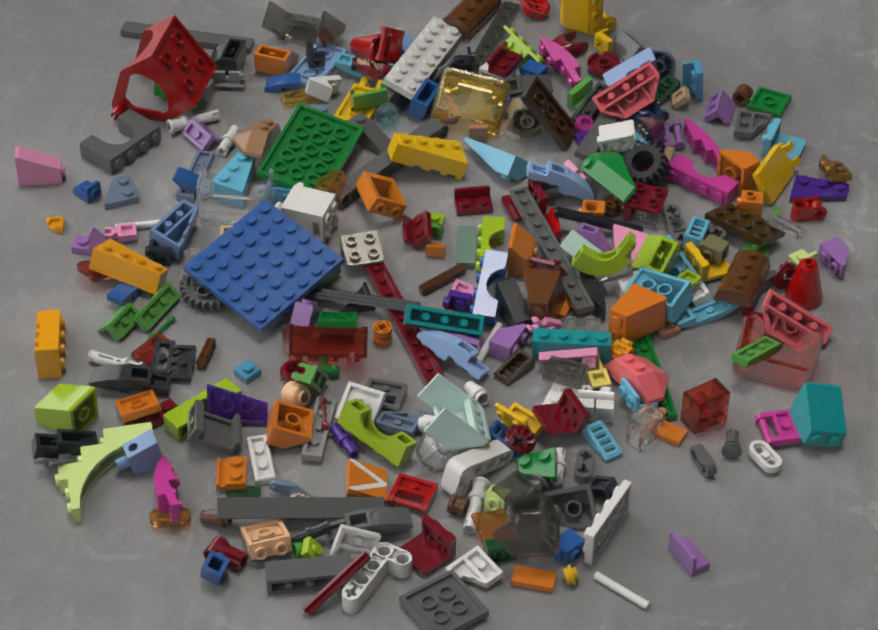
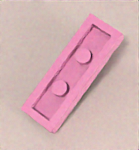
M597 347L539 352V360L542 363L582 360L584 369L596 368L597 359L600 358V351Z

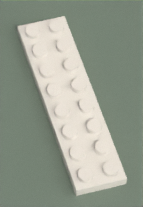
M433 16L389 71L382 84L412 100L426 78L429 79L460 39L462 33L456 27L450 26L442 19Z

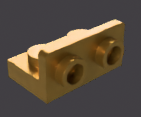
M825 154L821 155L819 170L830 182L852 180V173L843 163L831 161Z

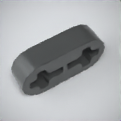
M702 444L691 446V459L702 475L706 478L716 475V464Z
M582 449L577 453L574 468V480L577 483L587 484L591 481L595 464V454L593 451Z

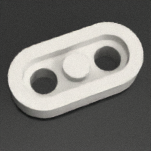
M762 440L751 442L749 446L750 457L767 473H777L780 471L782 459L769 444Z

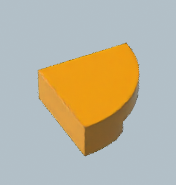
M46 217L47 227L51 231L64 234V217Z

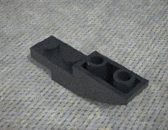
M135 364L104 365L92 368L89 386L128 393L129 388L142 391L153 389L154 393L168 395L172 375L152 372V366Z

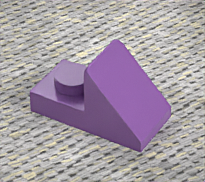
M93 227L89 237L76 236L71 247L72 253L92 255L93 248L107 241L108 238Z

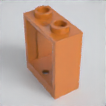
M364 171L355 184L368 212L398 220L407 207L395 180L392 178Z

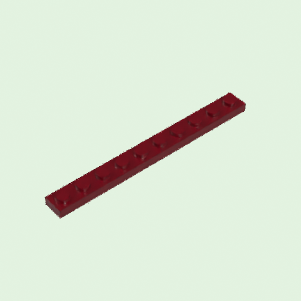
M384 262L363 266L378 296L403 299ZM386 309L425 385L438 373L445 377L431 349L424 346L421 340L416 337L421 332L419 327L403 325L405 311Z

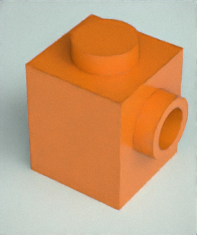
M742 190L741 197H737L736 207L761 217L764 192Z

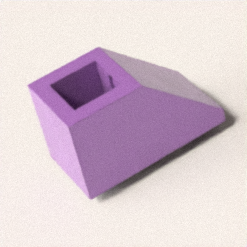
M582 223L578 227L577 233L602 252L613 250L600 228L586 223Z
M839 237L823 242L819 247V260L839 279L844 277L849 247Z
M302 299V302L295 301L290 324L314 329L319 314L323 311V307L318 306V302L305 299Z
M520 324L497 329L489 340V355L507 361L522 344H526L529 337L527 325Z

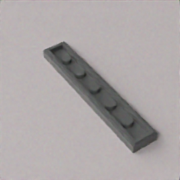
M601 113L576 149L574 156L585 160L590 154L597 153L600 149L597 142L599 126L617 123L620 118Z

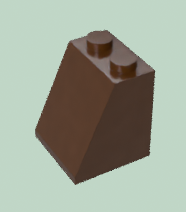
M524 268L523 272L532 317H538L541 321L544 317L558 319L566 299L561 272Z

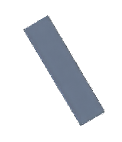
M197 150L188 170L205 179L214 161L215 153ZM179 188L176 195L177 200L185 199L193 203L197 197V194L190 188L186 191Z

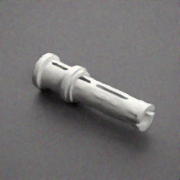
M216 109L190 117L183 115L179 119H168L166 121L167 129L170 135H173L175 132L184 130L190 119L205 124L220 120V114H217L219 111Z
M90 350L87 357L89 362L103 366L113 364L146 366L144 362L137 363L127 357L121 359L95 350Z
M475 477L472 480L473 488L468 495L470 504L463 526V531L467 534L476 532L481 507L485 500V493L490 487L489 480L484 477Z

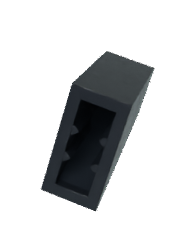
M514 276L497 280L495 283V299L498 300L499 304L498 314L507 327L520 324L533 325L532 314Z

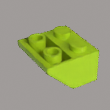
M647 235L631 268L637 271L640 267H644L669 275L681 252L679 242L662 235Z

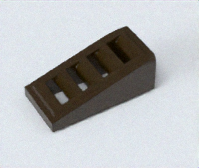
M519 348L493 375L509 386L535 366V360L531 355ZM505 373V374H507L509 377L506 378V377H504L502 374Z

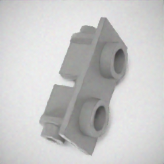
M215 70L210 80V87L244 88L245 73L229 71V76H226L225 71Z

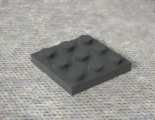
M453 569L399 596V603L422 630H464L489 616V610Z

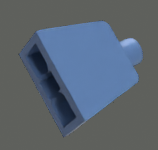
M150 429L124 443L123 449L126 455L115 459L119 471L131 467L135 476L155 471L162 454L152 430Z

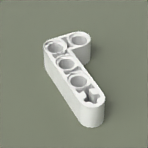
M493 440L485 446L476 447L452 457L445 466L440 485L441 488L450 495L455 493L459 497H463L467 492L471 479L508 464L513 457V450L499 440Z
M382 542L376 545L369 554L371 560L343 588L342 609L349 614L357 613L387 574L401 579L408 578L412 574V555L408 551L390 543Z

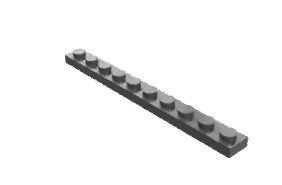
M527 186L510 190L509 196L532 237L535 239L544 258L549 261L550 259L559 261L561 263L560 266L566 270L562 278L564 292L576 315L594 311L595 305L563 249L560 247L558 240Z

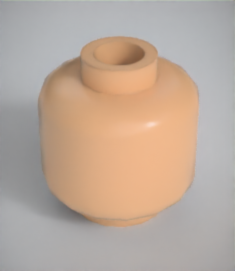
M289 381L281 390L282 401L305 407L311 398L308 386L297 381Z

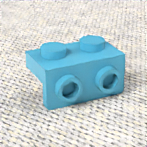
M621 378V385L618 387L619 395L625 400L627 406L632 409L635 415L647 414L658 410L657 402L646 405L640 400L639 395L626 378Z

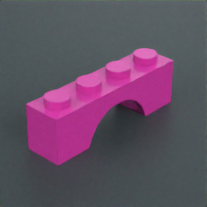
M677 154L669 162L671 165L669 171L671 173L670 176H667V179L721 205L731 203L738 196L739 181L726 175L719 177L702 176L694 170V160L681 154Z

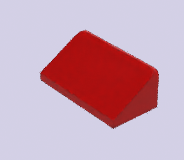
M552 207L544 218L560 244L561 227L558 217L554 216L555 207Z

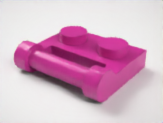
M789 409L758 413L755 416L756 424L760 426L764 441L772 449L777 446L801 442ZM767 422H772L777 436L772 437Z

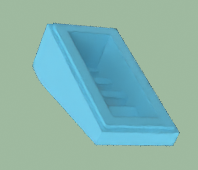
M693 216L684 234L682 247L685 248V243L692 242L696 248H699L701 241L705 239L711 221Z
M601 420L585 426L584 438L605 463L623 455L622 450Z

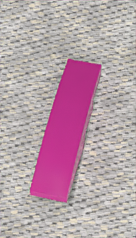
M684 118L683 133L693 154L700 153L704 163H712L717 173L720 149L698 125L689 118Z

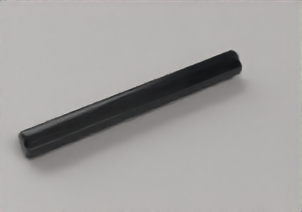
M556 206L554 210L555 217L570 221L586 223L608 230H613L614 224L643 232L642 226L559 206Z

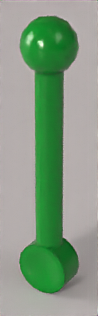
M170 316L164 325L154 334L148 336V341L153 342L160 332L170 323L175 322V317Z

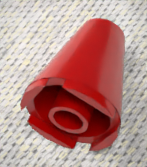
M381 34L359 36L351 40L350 50L355 55L375 63L388 64L387 62L374 60L378 52Z
M809 257L799 261L785 291V298L807 311L816 309L823 300L818 262Z

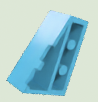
M238 151L211 181L213 198L244 209L246 198L249 195V188L256 173L255 157L245 156L242 151Z

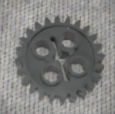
M183 275V280H180L179 286L181 298L184 299L185 304L189 303L190 308L195 306L196 310H199L202 307L203 312L210 308L211 312H213L216 307L218 310H221L222 305L226 308L228 307L191 276Z

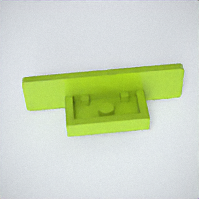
M506 25L503 27L510 36L505 40L508 42V50L523 55V61L517 66L518 68L530 58L541 64L545 62L539 54L535 55L536 51L530 45L526 46L527 42L521 36L517 37L519 34L513 28L509 29Z

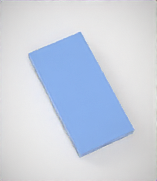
M318 41L313 47L317 48V51H325V67L308 68L305 55L290 73H301L299 87L306 89L309 77L330 76L337 68L334 63L338 53L348 54V50Z

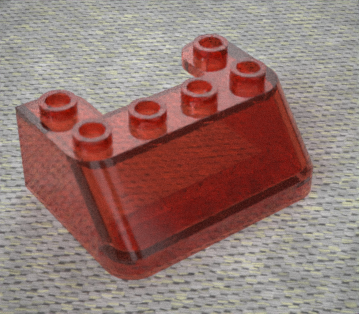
M752 315L744 316L736 351L764 337L766 328L763 319ZM808 332L803 337L801 348L781 343L779 351L748 368L740 367L737 363L733 362V371L741 376L800 391L804 382L811 381L825 334Z
M294 324L282 326L284 356L288 357L289 361L303 360V357H307V361L318 362L319 358H327V362H338V359H346V363L361 362V359L367 358L368 327L294 326Z

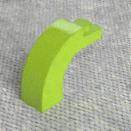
M629 231L621 243L609 252H597L582 244L572 258V267L594 276L616 273L631 262V252L637 244L636 235Z

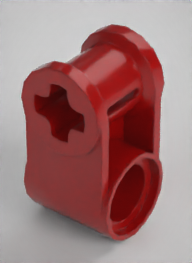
M818 196L796 198L792 202L790 218L794 222L821 220L827 215V210L822 206V200Z

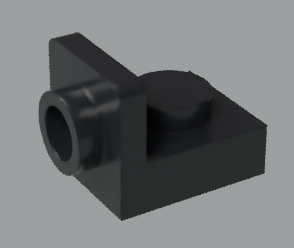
M305 42L308 68L325 67V51H317V48L313 47L312 42Z
M467 47L468 55L453 56L459 63L453 69V72L473 70V63L476 60L475 53H471L470 47Z
M150 239L149 246L145 247V257L162 266H171V247L155 246V240Z
M595 475L589 482L592 483L594 495L604 496L605 501L611 499L615 487L618 486L615 477Z

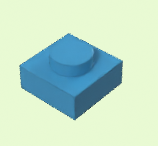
M248 359L234 368V375L248 384L262 375L261 368Z

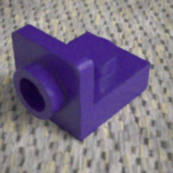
M450 289L448 296H445L443 299L442 307L445 310L455 309L470 313L472 294Z

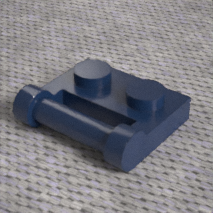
M654 101L630 116V118L638 124L640 123V118L655 116L652 113L655 112L656 115H661L665 122L669 119V113L659 108L658 104Z

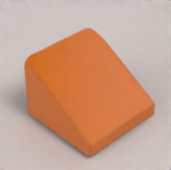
M428 242L426 245V256L444 258L446 243Z

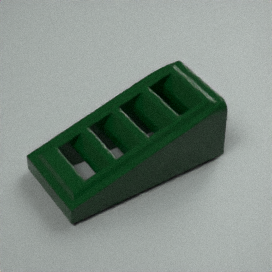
M667 75L659 82L660 85L657 86L659 96L654 100L658 107L672 98V94L680 89L681 82Z
M486 539L484 540V552L494 563L526 558L529 555L528 540Z

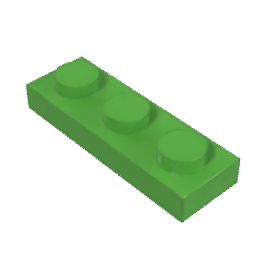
M167 282L136 313L133 319L146 332L181 295L170 282Z
M764 336L732 353L731 361L737 363L740 367L748 368L779 351L781 343Z

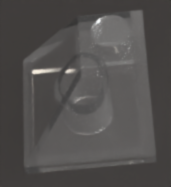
M423 432L416 449L417 462L421 468L427 469L432 473L444 472L447 462L452 457L461 454V451H445L436 440Z

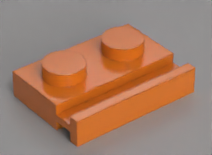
M247 456L227 457L226 460L217 458V491H220V488H226V490L247 489Z

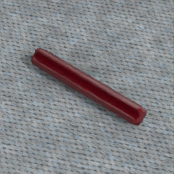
M362 551L303 606L304 612L309 616L312 615L371 560L370 555L366 551Z

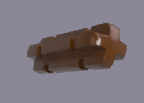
M208 337L196 360V367L198 369L206 368L207 362H209L216 347L215 338Z

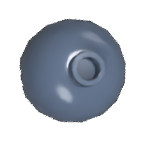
M664 48L652 49L656 59L657 71L660 75L659 82L667 75L673 76L676 70V60L673 54Z

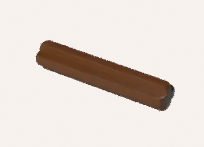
M459 263L418 286L419 292L425 295L466 273V266L463 263Z

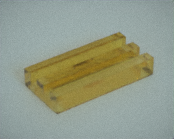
M305 89L279 93L284 109L298 106L299 103L305 105L317 102V98L306 94Z

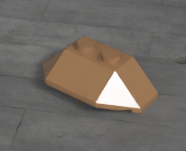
M264 119L242 129L233 137V141L245 156L262 158L272 148L281 133L279 123H273V120Z

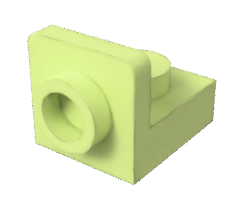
M800 249L788 255L787 261L793 262L798 266L799 261L803 258L809 257L817 261L818 253L814 251L808 254L804 249Z
M492 484L485 493L483 511L503 515L505 503L511 496L512 488Z

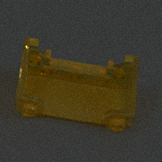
M447 67L443 70L431 118L442 122L446 121L448 116L451 115L487 124V134L499 135L510 104L511 87L504 80Z

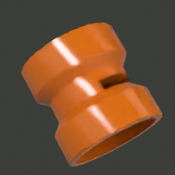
M386 320L375 322L373 325L374 344L378 347L389 346L392 343L391 323Z

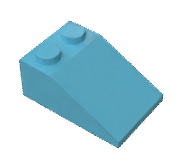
M640 267L622 291V294H624L633 283H636L667 297L666 321L676 323L694 298L691 281Z

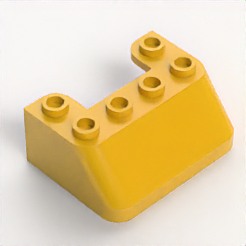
M561 0L560 23L566 29L595 35L596 32L605 28L610 30L616 29L617 20L613 15L607 16L604 13V0Z

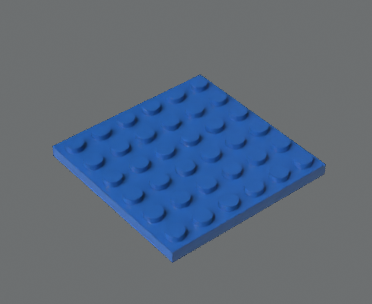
M264 199L184 265L183 269L184 272L260 333H263L294 307L295 301H301L342 266L344 259Z

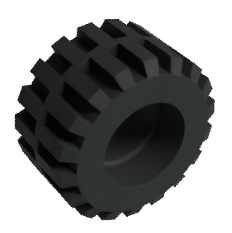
M640 142L638 146L637 144L633 145V149L629 148L627 150L628 154H624L623 157L633 181L655 187L663 186L662 183L668 180L667 176H670L671 172L669 170L671 165L662 148L651 142H647V144ZM647 162H654L650 169L639 172L642 165Z

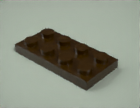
M536 75L530 79L520 99L560 149L565 150L577 131L575 123Z
M731 203L705 213L704 219L710 220V223L760 247L785 236V229L777 224L770 223L764 220V218L755 216L749 211L742 210Z

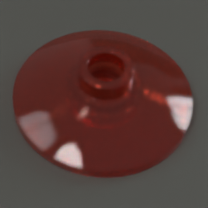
M81 261L77 264V270L91 281L96 282L111 278L89 269L90 261Z

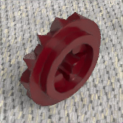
M788 261L784 265L780 264L779 269L772 276V283L777 289L787 288L797 268L796 264Z
M302 360L285 362L280 368L282 380H286L287 383L295 381L291 378L295 369H297L299 374L305 373V368L300 367L298 364L308 363Z
M513 425L505 433L504 441L507 442V447L511 448L513 453H520L521 456L529 454L536 446L534 433L524 425ZM517 438H518V439H521V438L523 439V438H525L522 443H521V442H519V443H516V442H515Z

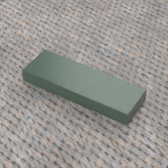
M458 226L457 264L463 263L466 268H475L476 226Z

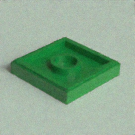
M759 86L747 105V110L772 114V118L780 119L791 102L792 95Z
M321 311L317 327L356 328L358 313Z

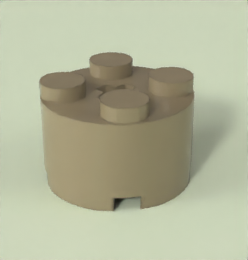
M520 97L511 100L507 110L511 129L521 137L534 136L543 126L533 116L527 106L523 104Z

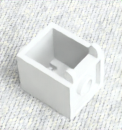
M301 182L293 186L281 206V211L323 244L327 238L331 237L333 227H336L338 224L336 194L304 187V184Z

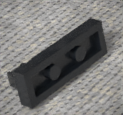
M600 82L595 85L571 116L574 123L582 115H587L592 120L600 110L592 100V97L609 86Z

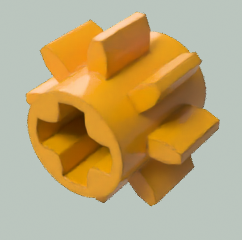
M625 338L617 339L611 346V352L614 353L612 358L615 359L624 354H634L635 348L632 347L634 343Z

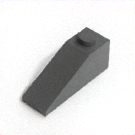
M358 113L348 120V122L364 127L363 134L358 141L360 145L377 155L388 149L391 140L372 119Z

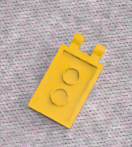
M363 76L360 83H354L351 89H354V94L381 89L380 83L383 80H378L376 87L371 88L368 84L370 79ZM349 90L334 116L348 121L358 113H361L373 119L379 106L354 111Z
M788 141L786 145L783 142L774 145L752 175L759 191L764 192L763 199L766 205L774 203L793 176L794 172L792 169L801 163L799 156H795L791 160L786 154L794 148L792 141Z

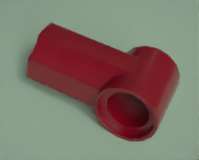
M216 536L203 551L205 559L211 550L225 555L230 559L229 566L237 570H243L249 559L248 553L230 546L229 542L221 536Z

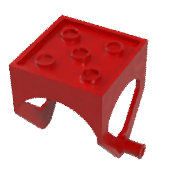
M175 15L143 31L135 60L120 71L111 104L113 108L111 118L114 116L113 120L118 121L117 117L131 109L149 120L166 122L168 119L175 118L196 108L217 65ZM139 74L154 81L167 97L168 110L162 112L133 106L126 98L130 76Z

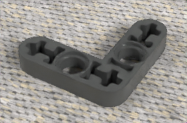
M668 204L663 210L664 222L668 233L674 241L679 242L681 250H684L685 248L682 247V243L687 230L679 207L675 204ZM672 225H679L681 229H674ZM719 226L709 227L705 239L709 234H712L716 237L720 236L719 238L725 240L726 231Z

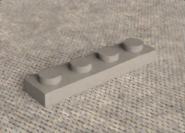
M317 397L313 413L312 439L304 443L301 460L322 462L330 432L329 429L332 425L337 406V399L326 398V417L329 429L323 430L321 428L323 422L322 406L319 402L321 397Z

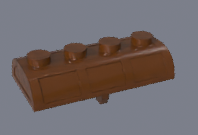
M461 0L442 20L450 26L456 27L462 35L471 39L500 9L502 0Z
M743 249L738 251L715 293L714 300L716 302L723 301L751 308L770 270L771 264L768 257L755 250Z

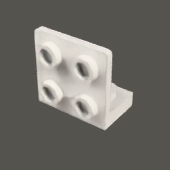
M628 120L599 126L597 142L600 152L609 150L623 152L629 148L633 149V145L636 144L634 121Z

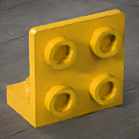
M692 242L685 243L684 255L697 274L702 277L703 282L726 275L730 266L726 259L720 266H717L705 260L699 248H696Z

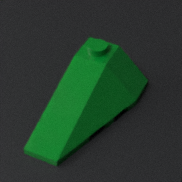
M615 150L592 153L579 167L589 177L624 203L637 190L633 178L629 175V169L625 165L624 157Z

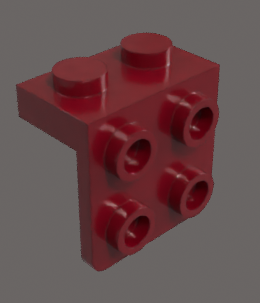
M528 178L527 188L542 214L546 215L549 197L547 193H544L541 182ZM502 196L501 202L511 221L523 220L510 196Z
M634 182L637 190L626 203L623 202L621 207L623 221L630 222L635 210L660 214L669 191L661 187Z
M571 388L564 389L558 403L535 405L532 408L533 414L551 437L580 434L590 418V414Z
M426 515L422 518V533L400 548L412 555V566L422 575H427L456 555V537L452 532H448L443 528L439 521Z

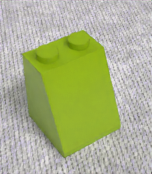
M59 383L34 407L36 422L54 431L56 429L84 431L99 416L95 387Z

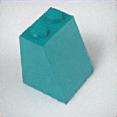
M804 382L789 409L803 445L839 448L847 435L841 386Z

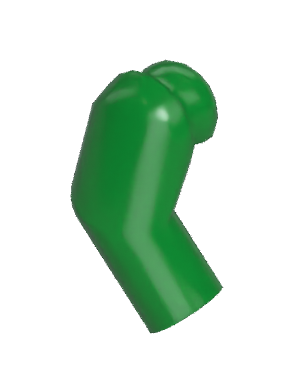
M321 356L318 358L319 367L329 377L334 378L339 375L341 371L339 365L332 364V366H329L327 357Z

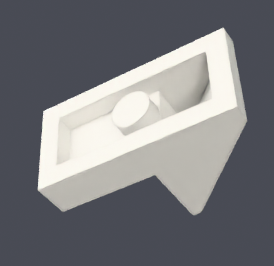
M339 75L309 77L305 93L329 102L331 94L338 93L342 79Z

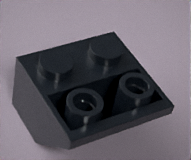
M229 38L215 48L211 59L217 65L216 70L225 71L227 76H229V71H240L247 58L246 40Z

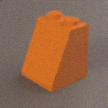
M633 283L609 309L608 332H611V339L616 341L617 339L625 338L632 342L663 328L666 323L667 297Z

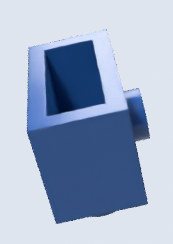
M426 78L413 96L407 113L423 120L428 111L434 109L441 85Z

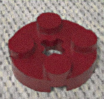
M604 51V54L599 55L598 52L593 53L587 60V72L603 79L602 74L621 64L620 58L612 52Z

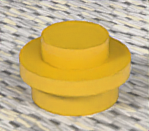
M568 564L566 568H563L567 584L573 583V585H576V580L579 579L576 567L571 568V565Z

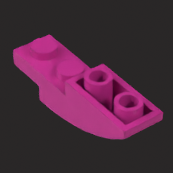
M541 37L539 50L542 55H545L548 66L552 67L555 72L560 71L561 75L567 78L568 86L574 88L582 81L579 63L565 48L550 39Z
M162 456L154 473L156 505L159 512L168 511L172 522L181 521L180 512L183 511L181 500H177V487L180 486L179 477L174 472L173 464L168 462L166 456Z

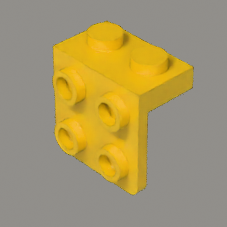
M516 402L509 409L499 403L494 405L496 415L509 428L517 424L524 425L534 433L535 438L544 429L531 411Z

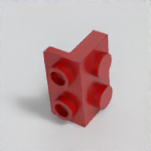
M519 0L526 16L529 18L544 20L550 11L548 0Z

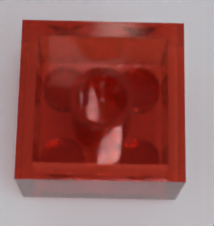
M714 378L683 392L680 420L694 435L704 432L715 425L722 424L727 420L730 391L717 378Z

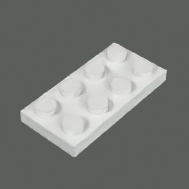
M624 479L620 486L615 487L611 499L606 500L602 512L596 514L592 526L587 527L583 536L585 539L583 547L585 563L592 565L628 513L632 482Z

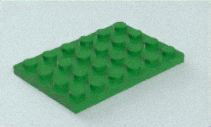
M299 103L257 170L256 176L285 188L292 189L294 185L301 182L304 184V187L329 192L360 140L364 127Z

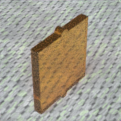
M505 509L471 514L475 525L474 530L478 533L482 544H484L486 539H516L511 526L512 522L509 521Z

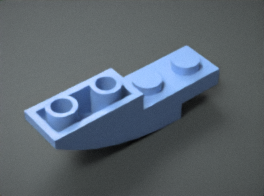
M549 160L546 166L528 162L526 167L527 178L546 182L553 186L557 185L559 193L566 196H574L581 200H594L593 188L585 179L571 169Z
M426 329L416 335L424 346L429 347L435 352L438 358L444 361L452 358L457 365L462 366L471 377L477 380L485 377L491 370L476 358L480 351L461 338L432 329Z

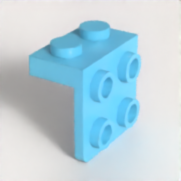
M774 118L772 124L768 125L766 134L762 137L761 144L764 145L762 155L766 156L774 145L781 142L786 145L788 141H792L794 148L786 154L791 160L795 156L800 157L806 145V140L780 133L782 119Z

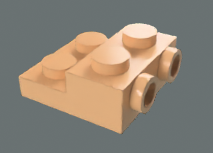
M282 519L240 527L241 535L246 543L247 552L251 560H263L268 556L284 555L289 551H293L290 534Z

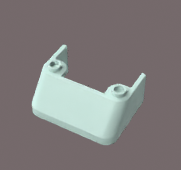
M438 373L417 395L418 398L433 408L434 416H436L424 429V432L436 440L445 451L450 450L453 452L485 446L491 440L483 407Z

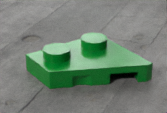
M555 447L517 457L516 473L519 478L528 479L537 474L543 478H550L552 482H557L558 458Z

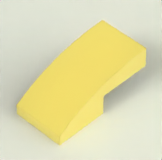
M600 358L597 359L596 368L584 369L581 361L580 367L586 381L593 389L611 386L612 383L606 368H603Z

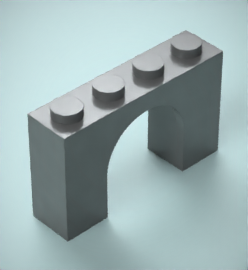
M129 109L117 117L119 131L132 139L123 144H109L91 135L80 143L81 157L106 172L113 174L161 140L160 125Z

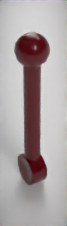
M321 397L319 399L323 417L321 428L328 430L329 423L327 422L325 406L327 399Z

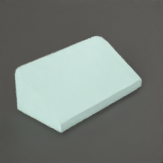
M573 229L560 245L562 249L572 256L576 254L582 244L594 251L602 252Z

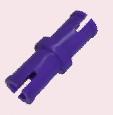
M339 423L332 424L329 431L336 438L338 446L346 451L349 458H356L361 451L353 442L352 436Z

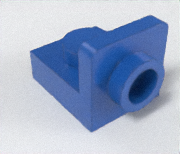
M86 180L73 188L74 194L87 203L102 195L101 184L98 180L93 183Z

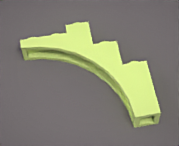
M151 422L103 429L104 437L100 438L101 444L80 447L81 455L77 456L78 462L58 465L59 474H55L56 486H60L61 494H66V500L71 501L67 503L68 515H73L74 523L82 522V508L91 486L104 472L116 465L115 459L126 455L123 444L150 429L152 430Z

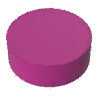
M582 115L575 121V127L578 132L589 131L594 124L592 118L587 115Z

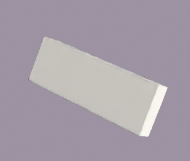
M266 434L246 437L256 486L270 484L272 480L276 479L269 445L265 444Z

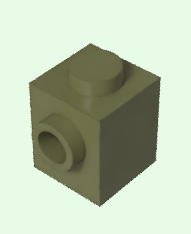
M709 234L705 240L701 241L699 250L705 260L720 266L728 257L730 242Z

